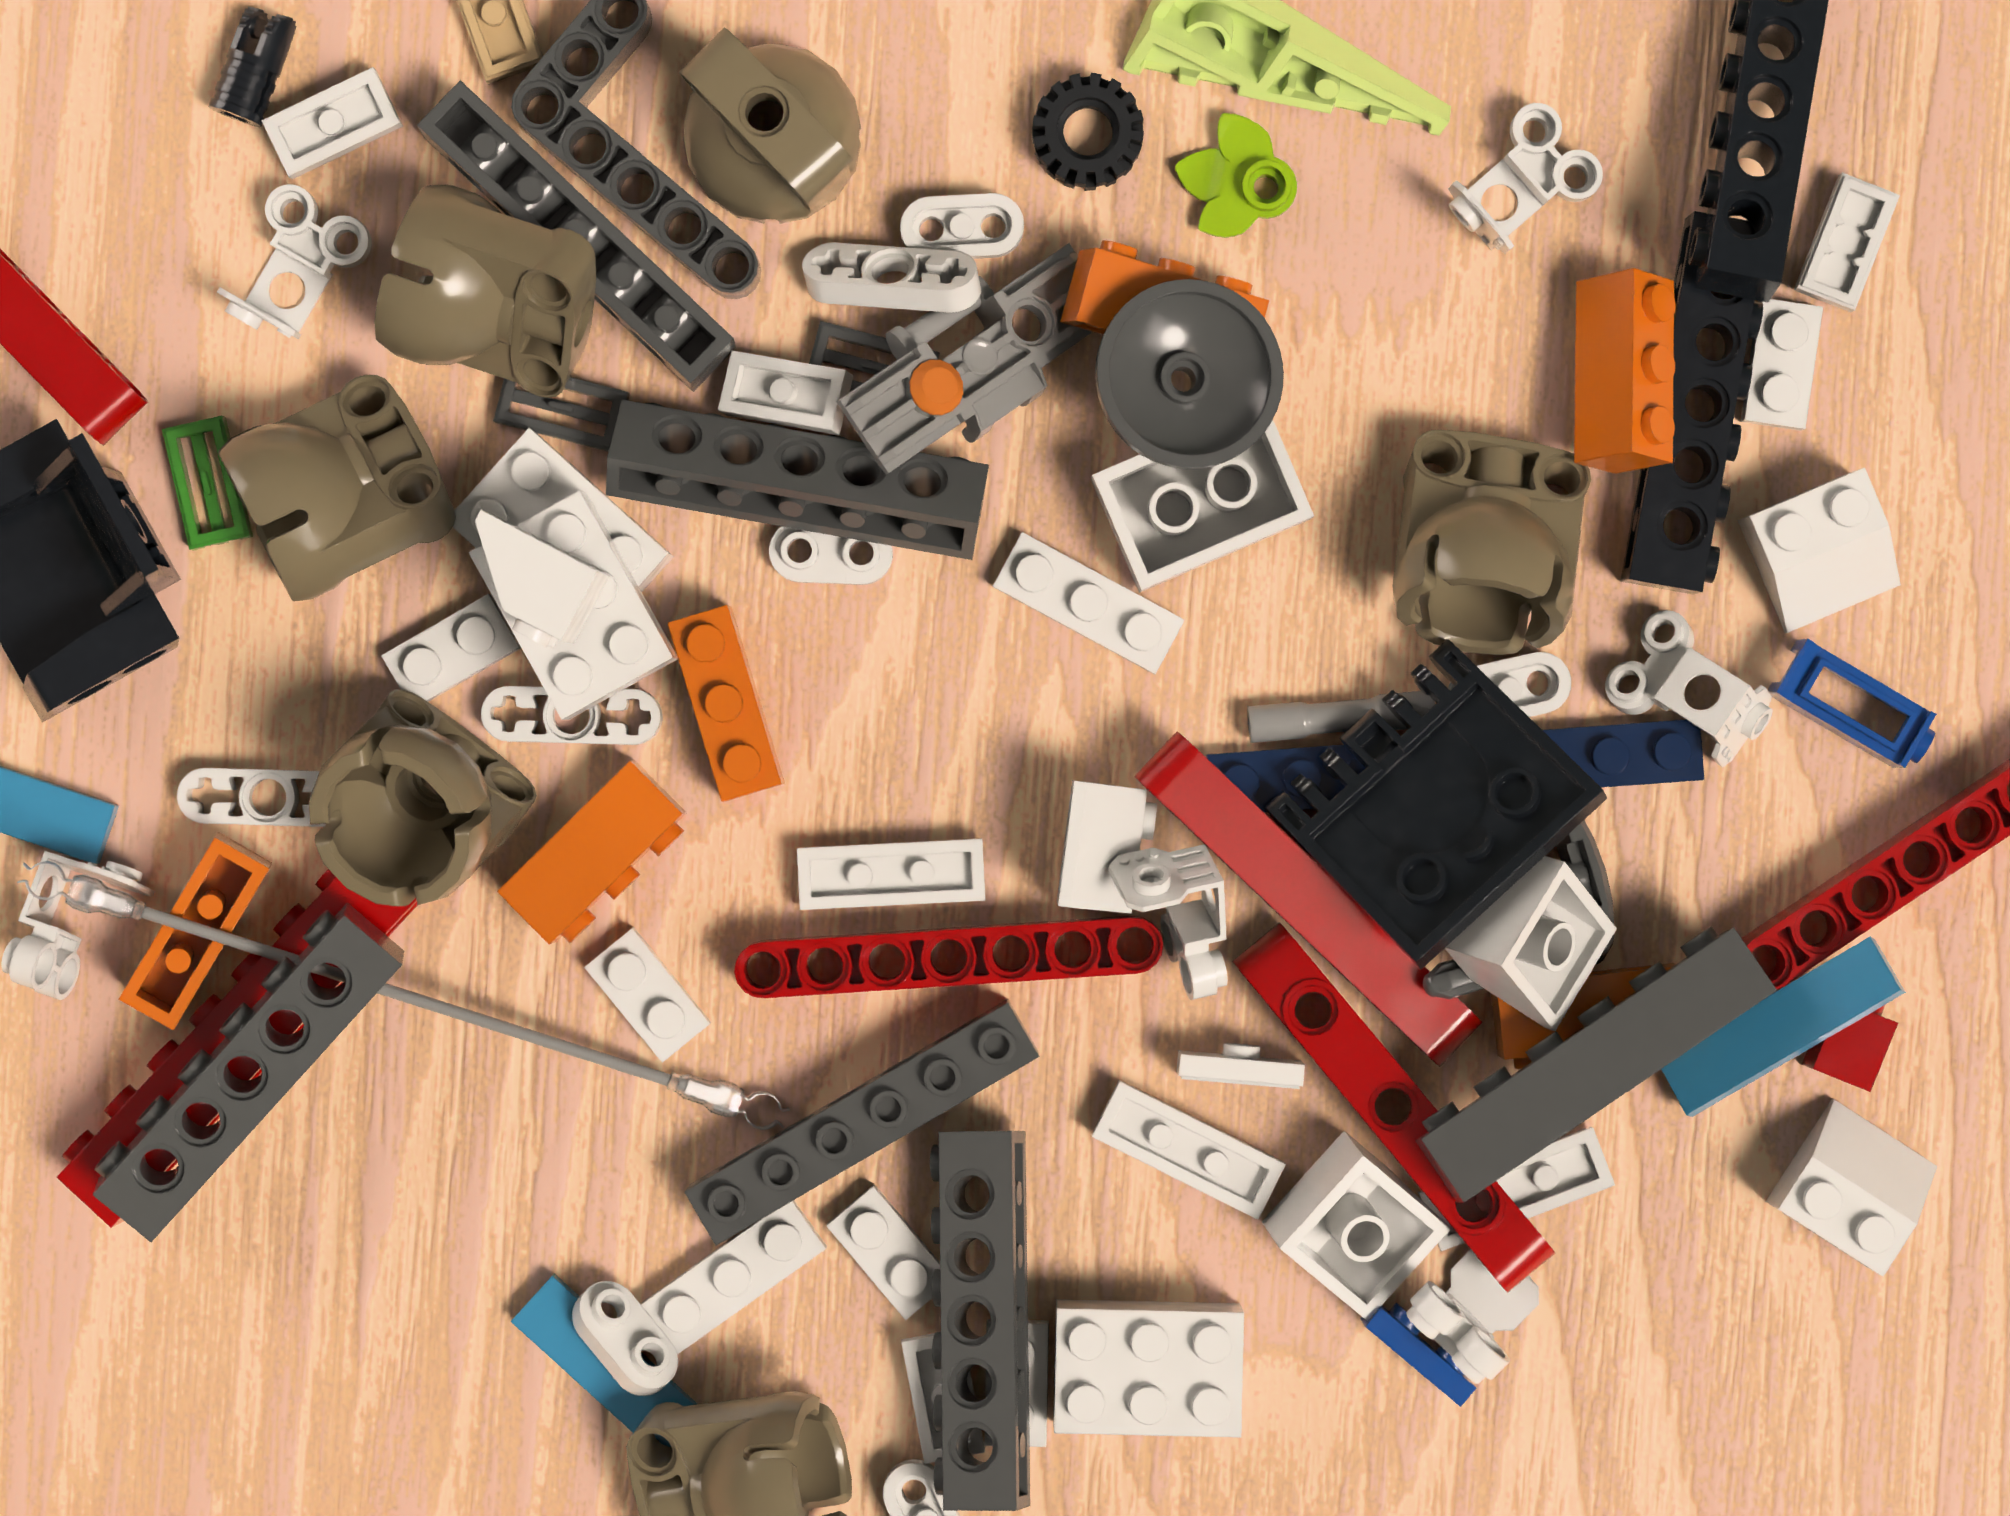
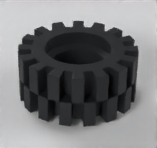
M1079 73L1069 76V80L1063 83L1058 81L1051 86L1050 92L1046 96L1043 95L1034 115L1032 140L1039 163L1045 166L1047 174L1054 180L1058 178L1064 182V186L1072 189L1078 186L1085 187V191L1096 190L1098 186L1105 185L1108 187L1115 184L1119 177L1125 176L1132 169L1142 147L1144 119L1141 110L1137 108L1135 97L1130 91L1128 93L1121 88V83L1112 78L1111 81L1101 78L1102 74L1091 73L1089 77H1080ZM1078 110H1097L1104 114L1111 124L1112 139L1109 145L1098 154L1081 155L1073 151L1065 141L1063 134L1064 125L1067 119Z

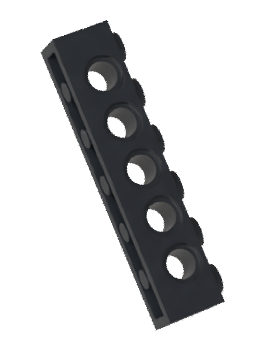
M1779 0L1734 1L1728 32L1738 34L1735 54H1726L1718 87L1719 90L1728 92L1725 112H1716L1709 136V148L1718 150L1715 170H1706L1699 194V206L1708 208L1705 229L1696 228L1689 252V265L1698 266L1694 288L1768 303L1782 283L1829 0H1793V2H1781ZM1769 43L1776 46L1783 54L1784 59L1773 60L1766 57L1760 51L1758 44ZM1757 100L1766 103L1772 109L1774 117L1763 118L1756 115L1750 109L1748 101ZM1750 158L1761 165L1765 175L1752 176L1747 174L1740 167L1738 159ZM1740 216L1747 219L1752 224L1755 234L1743 235L1736 232L1730 226L1728 217Z
M1694 211L1685 218L1674 277L1676 309L1674 313L1675 373L1673 376V419L1675 431L1673 436V463L1640 469L1620 582L1692 595L1702 593L1704 582L1713 583L1717 573L1720 548L1711 546L1715 521L1724 522L1730 502L1731 488L1730 486L1722 485L1726 460L1735 461L1741 440V425L1733 424L1737 399L1746 400L1752 378V364L1744 363L1748 339H1757L1763 316V303L1733 296L1731 299H1720L1708 290L1694 288L1698 266L1689 265V252L1696 228L1705 229L1707 213ZM1728 217L1730 226L1736 232L1743 235L1755 234L1754 228L1748 220ZM1710 328L1716 330L1723 337L1725 351L1720 360H1708L1699 353L1696 346V338L1701 329ZM1691 389L1704 390L1712 397L1714 413L1708 422L1697 421L1688 414L1685 400ZM1683 449L1694 451L1702 459L1703 474L1696 483L1683 481L1675 471V458ZM1671 510L1684 512L1692 522V535L1685 544H1676L1665 535L1663 523L1666 515Z

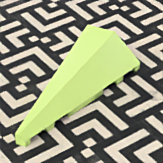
M1151 0L1124 60L1122 69L1130 74L1139 76L1143 69L1177 75L1179 84L1194 87L1199 80L1237 87L1239 96L1328 114L1332 113L1334 107L1367 113L1369 122L1387 125L1390 118L1428 126L1429 134L1438 136L1450 122V105L1281 0Z

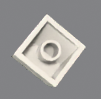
M1865 468L1845 474L1737 520L1785 633H1789L1901 585L1890 526Z
M480 510L475 524L501 608L504 612L517 618L512 630L545 647L554 648L558 640L575 643L610 575L498 516Z
M1072 780L1057 895L1058 906L1132 913V909L1127 908L1114 884L1109 871V865L1117 855L1140 851L1141 839L1153 840L1157 803L1146 802V789Z
M1544 856L1446 946L1445 950L1470 980L1544 1028L1556 1031L1617 928L1564 861Z
M1831 1099L1765 1202L1884 1277L1918 1224L1938 1166L1835 1099Z
M1345 1131L1341 1133L1262 1221L1277 1246L1367 1321L1451 1230L1387 1166Z

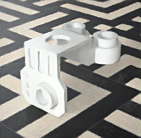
M1531 103L1521 108L1512 119L1510 125V138L1515 147L1469 189L1457 180L1448 188L1454 198L1449 203L1453 214L1469 231H1475L1491 251L1494 248L1502 251L1504 254L1510 251L1514 245L1508 236L1555 194L1569 202H1581L1591 197L1601 185L1603 179L1602 166L1592 153L1585 150H1571L1561 155L1554 147L1562 133V122L1558 113L1549 105ZM1528 121L1541 123L1545 129L1544 139L1539 142L1529 141L1523 133L1524 124ZM1577 167L1584 172L1586 180L1583 187L1574 189L1565 183L1564 172L1567 168ZM1495 185H1503L1510 188L1517 198L1516 212L1511 218L1504 221H1495L1481 205L1484 192Z
M287 184L274 189L266 200V218L269 224L277 230L270 245L276 249L247 299L243 301L219 287L217 293L230 300L225 312L252 328L258 330L262 321L265 320L277 327V331L288 338L293 336L299 340L302 335L299 332L333 275L330 272L334 265L351 268L364 262L371 251L372 239L368 229L351 216L333 217L322 228L316 225L318 206L313 196L300 186ZM291 202H301L305 210L303 218L297 223H287L283 216L285 207ZM347 232L356 234L358 238L356 250L350 254H341L337 249L338 238ZM282 273L298 275L305 285V296L302 302L291 309H283L276 306L270 297V285L274 278Z
M1663 610L1652 614L1642 626L1641 642L1650 655L1644 664L1636 661L1622 662L1609 672L1605 681L1606 694L1619 711L1629 715H1637L1646 712L1655 704L1666 712L1668 709L1674 711L1711 735L1716 742L1711 756L1722 768L1734 759L1748 738L1754 740L1764 731L1773 713V709L1769 707L1772 696L1767 688L1760 685L1753 690L1749 684L1693 650L1694 634L1690 625L1683 616L1670 610ZM1663 625L1674 626L1675 634L1671 640L1665 643L1655 641V633L1659 627ZM1629 675L1639 677V685L1634 692L1624 694L1619 691V685L1623 678ZM1700 675H1707L1716 679L1721 690L1718 701L1712 707L1705 710H1697L1690 707L1686 703L1684 696L1685 688L1689 681Z
M1203 844L1172 852L1149 848L1117 855L1109 865V871L1127 908L1147 912L1166 907V914H1162L1160 919L1162 938L1170 961H1179L1183 986L1189 999L1194 1000L1216 995L1218 987L1227 985V971L1220 950L1209 951V944L1227 940L1224 880L1206 845ZM1212 888H1213V891H1214L1215 902H1214L1213 895H1212V891H1211ZM1201 891L1202 899L1180 904L1187 894Z
M44 851L41 862L50 861L60 866L65 874V879H68L72 870L142 895L153 897L155 893L154 890L140 884L143 876L142 872L112 861H108L106 867L102 866V868H99L97 864L92 862L86 864ZM40 864L31 885V890L40 896L45 882L52 876L53 885L49 896L51 897L59 891H63L66 882L62 880L61 873L57 868L49 864ZM28 893L18 921L34 929L31 935H27L22 939L15 937L8 943L2 957V971L9 974L11 981L32 988L37 993L63 1000L74 988L79 975L80 958L77 950L82 939L50 925L61 894L47 900L46 904L40 908L39 899Z
M1470 1249L1451 1268V1287L1444 1292L1436 1284L1428 1281L1410 1299L1413 1306L1406 1312V1315L1418 1330L1428 1338L1434 1339L1452 1356L1453 1362L1464 1375L1474 1383L1479 1384L1485 1377L1492 1380L1510 1362L1509 1357L1494 1340L1495 1337L1492 1334L1495 1331H1513L1539 1305V1286L1528 1276L1507 1293Z

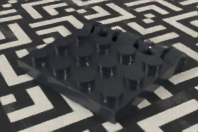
M1448 639L1430 654L1429 658L1436 668L1455 686L1451 691L1423 664L1418 665L1411 672L1418 688L1436 702L1427 713L1421 717L1413 709L1410 702L1394 690H1391L1382 698L1388 709L1408 729L1403 735L1400 736L1371 708L1340 737L1346 748L1364 765L1365 769L1359 775L1331 748H1328L1319 756L1326 771L1345 786L1331 801L1326 799L1319 787L1310 778L1299 774L1291 782V785L1316 812L1312 818L1283 790L1264 806L1276 823L1315 860L1420 970L1608 799L1604 790Z

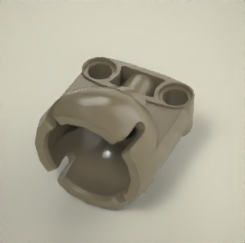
M724 27L679 71V74L691 86L693 91L689 96L683 123V140L687 162L690 170L709 199L737 218L765 223V219H776L780 224L807 219L837 199L856 171L861 147L859 139L861 126L856 99L835 68L807 49L773 43L745 47ZM772 101L783 109L782 121L774 129L760 131L749 124V113L759 102Z
M429 185L422 188L409 206L397 231L391 248V254L396 259L430 270L433 276H422L418 282L393 273L383 276L378 293L374 321L376 340L394 355L419 364L452 365L459 363L516 382L526 391L536 396L556 397L564 390L587 344L592 325L596 288V258L593 247L582 235L572 230L563 228L550 230L502 214L495 206L474 192L453 185Z
M378 375L356 377L348 382L341 392L279 422L252 427L232 437L218 451V455L243 506L257 524L256 532L292 601L314 599L335 589L347 577L417 543L438 541L450 532L455 523L456 515L429 446L400 396L385 378Z
M1431 430L1423 433L1416 440L1403 476L1405 490L1392 584L1397 618L1405 626L1415 624L1417 633L1423 639L1439 646L1448 639L1462 652L1513 654L1522 649L1525 640L1535 648L1551 644L1564 632L1572 616L1584 497L1591 482L1588 466L1574 463V453L1539 443L1466 431ZM1434 463L1441 466L1447 473L1437 474L1426 468L1424 464ZM1547 484L1561 486L1567 491L1568 495L1554 493L1547 487ZM1531 612V621L1527 629L1528 616Z
M396 689L388 694L375 715L321 766L310 795L309 815L311 825L326 824L315 835V845L324 865L347 889L376 904L406 906L416 898L417 905L448 897L469 879L490 854L506 842L534 803L537 795L534 786L528 778L455 720L418 695L406 690Z
M789 1391L766 1396L682 1406L674 1402H664L656 1405L646 1415L630 1436L626 1446L631 1485L640 1516H808L809 1511L814 1508L844 1504L852 1497V1476L848 1454L837 1418L828 1406L820 1403L819 1397L808 1393ZM654 1434L663 1436L669 1441L671 1447L661 1444ZM837 1511V1512L829 1513V1514L822 1515V1516H847V1515H846L845 1513H843L842 1511Z

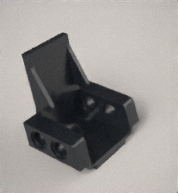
M57 419L0 450V643L20 677L26 695L43 723L178 647L179 636L155 595L180 581L179 574L122 472L101 466L83 433L68 440Z

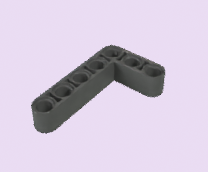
M590 0L517 87L512 97L511 106L514 118L533 140L715 293L727 299L747 297L758 286L762 270L759 259L751 246L587 108L644 41L652 26V14L646 0H625L636 4L639 10L635 22L623 29L613 28L606 22L609 8L614 3L622 0ZM583 47L595 50L599 57L594 71L585 76H574L567 71V60L572 52ZM544 94L557 98L558 112L551 121L544 124H536L528 120L527 108L535 97ZM589 134L603 137L606 142V150L600 160L592 164H583L575 160L574 148L579 139ZM635 174H645L652 178L654 183L653 192L645 202L630 204L622 199L621 189L627 178ZM687 213L698 217L701 221V232L694 241L687 244H677L670 240L668 235L669 225L676 216ZM730 253L741 254L749 262V270L746 277L735 284H725L719 281L715 274L719 259Z

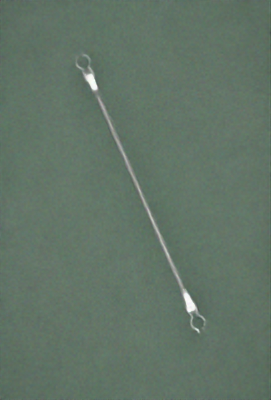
M50 861L39 862L32 868L26 863H23V866L27 870H32L40 864L54 866L61 873L63 881L71 882L68 894L59 891L54 896L41 897L31 890L29 881L19 880L17 882H25L28 892L39 900H50L61 894L66 897L65 903L70 907L85 913L101 912L120 919L133 918L139 921L143 918L277 962L284 956L294 962L299 956L147 907L145 902L135 899L129 893L110 888L101 879L86 874L74 875L73 879H65V874L61 867ZM325 963L315 966L310 971L340 982L346 980L340 968ZM387 983L377 992L380 995L665 1085L667 1090L676 1092L683 1099L702 1104L711 1113L723 1117H736L737 1113H744L748 1123L759 1130L770 1129L777 1123L783 1129L784 1126L778 1120H774L766 1126L754 1125L748 1120L746 1111L739 1109L742 1098L751 1101L758 1095H769L777 1101L782 1112L790 1111L789 1107L781 1108L778 1099L769 1092L758 1091L746 1097L744 1096V1090L739 1085L722 1078L709 1080L693 1074H678L675 1072L668 1074Z

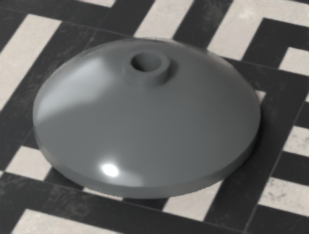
M1183 279L1152 286L1133 297L1118 311L1102 336L1096 357L1095 379L1102 410L1114 431L1128 446L1151 461L1165 466L1180 469H1202L1225 463L1249 449L1265 433L1279 407L1283 391L1284 371L1281 351L1271 327L1262 314L1248 300L1216 283ZM1174 371H1183L1190 377L1191 387L1189 391H1179L1173 386L1171 376Z

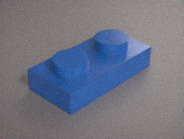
M1397 1302L1390 1310H1387L1382 1305L1368 1321L1363 1317L1360 1318L1368 1330L1460 1407L1476 1390L1473 1382L1455 1365L1452 1356L1440 1346L1435 1350L1418 1336L1420 1330L1407 1317V1310Z

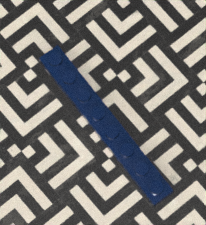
M1686 719L1543 730L1601 788L1704 780L1701 729ZM1345 745L1206 755V758L1263 812H1267L1264 806L1282 790L1302 810L1312 809L1291 785V782L1299 774L1310 778L1319 787L1328 801H1331L1343 790L1345 786L1326 771L1319 757L1328 748L1334 750L1358 775L1365 769L1364 765Z

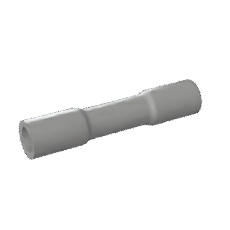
M1422 691L1398 693L1410 702L1413 709L1421 717L1435 705V701ZM1379 694L1369 699L1313 704L1289 702L1247 706L1250 743L1302 739L1313 734L1346 732L1371 708L1394 730L1407 728L1382 701V698L1387 694Z

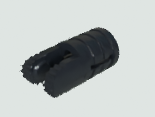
M248 6V9L245 8L240 19L239 26L226 56V64L223 65L220 73V81L216 84V92L214 97L211 98L208 107L231 119L255 127H261L263 124L261 120H264V113L268 110L269 99L276 88V80L282 72L297 26L295 25L296 21H293L291 17L277 14L272 16L270 20L267 18L268 14L264 13V10Z

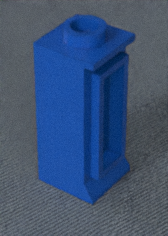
M1810 639L1796 640L1790 650L1796 654L1782 680L1780 682H1772L1768 688L1773 698L1892 768H1906L1910 760L1918 763L1922 759L1935 736V731L1929 727L1937 715L1936 713L1923 708L1836 657ZM1823 668L1907 716L1892 742L1809 694Z

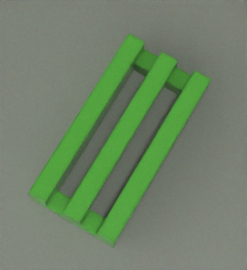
M222 415L162 429L189 550L193 551L203 549L206 546L220 545L237 539L242 540L253 537L247 509L243 506L218 455L234 527L226 528L204 434L213 431L218 453L219 449L231 439L226 417ZM191 437L212 532L202 534L181 438Z

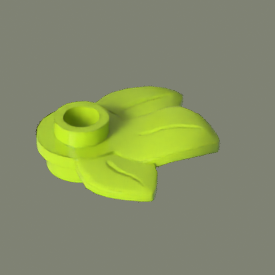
M1223 113L1220 115L1217 129L1218 149L1210 148L1185 157L1176 164L1175 171L1186 191L1196 199L1207 203L1199 219V231L1215 237L1229 238L1243 234L1258 218H1275L1286 212L1296 197L1297 181L1290 166L1281 159L1274 157L1271 138L1264 128L1244 116ZM1264 177L1272 179L1277 185V194L1270 199L1260 198L1254 190V184L1258 179Z

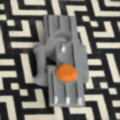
M1070 243L995 294L987 282L979 276L981 286L980 297L971 307L953 313L929 311L907 327L896 326L886 333L887 344L896 361L836 401L885 475L964 421L967 425L962 430L964 438L969 443L981 438L991 430L996 421L1019 405L1021 407L1027 406L1040 397L1047 387L1042 367L1092 333L1091 331L1060 322L1078 258ZM1017 309H1027L1037 316L1040 322V333L1035 341H1025L1015 333L1012 327V318ZM975 311L984 326L983 331L947 357L938 360L928 342Z

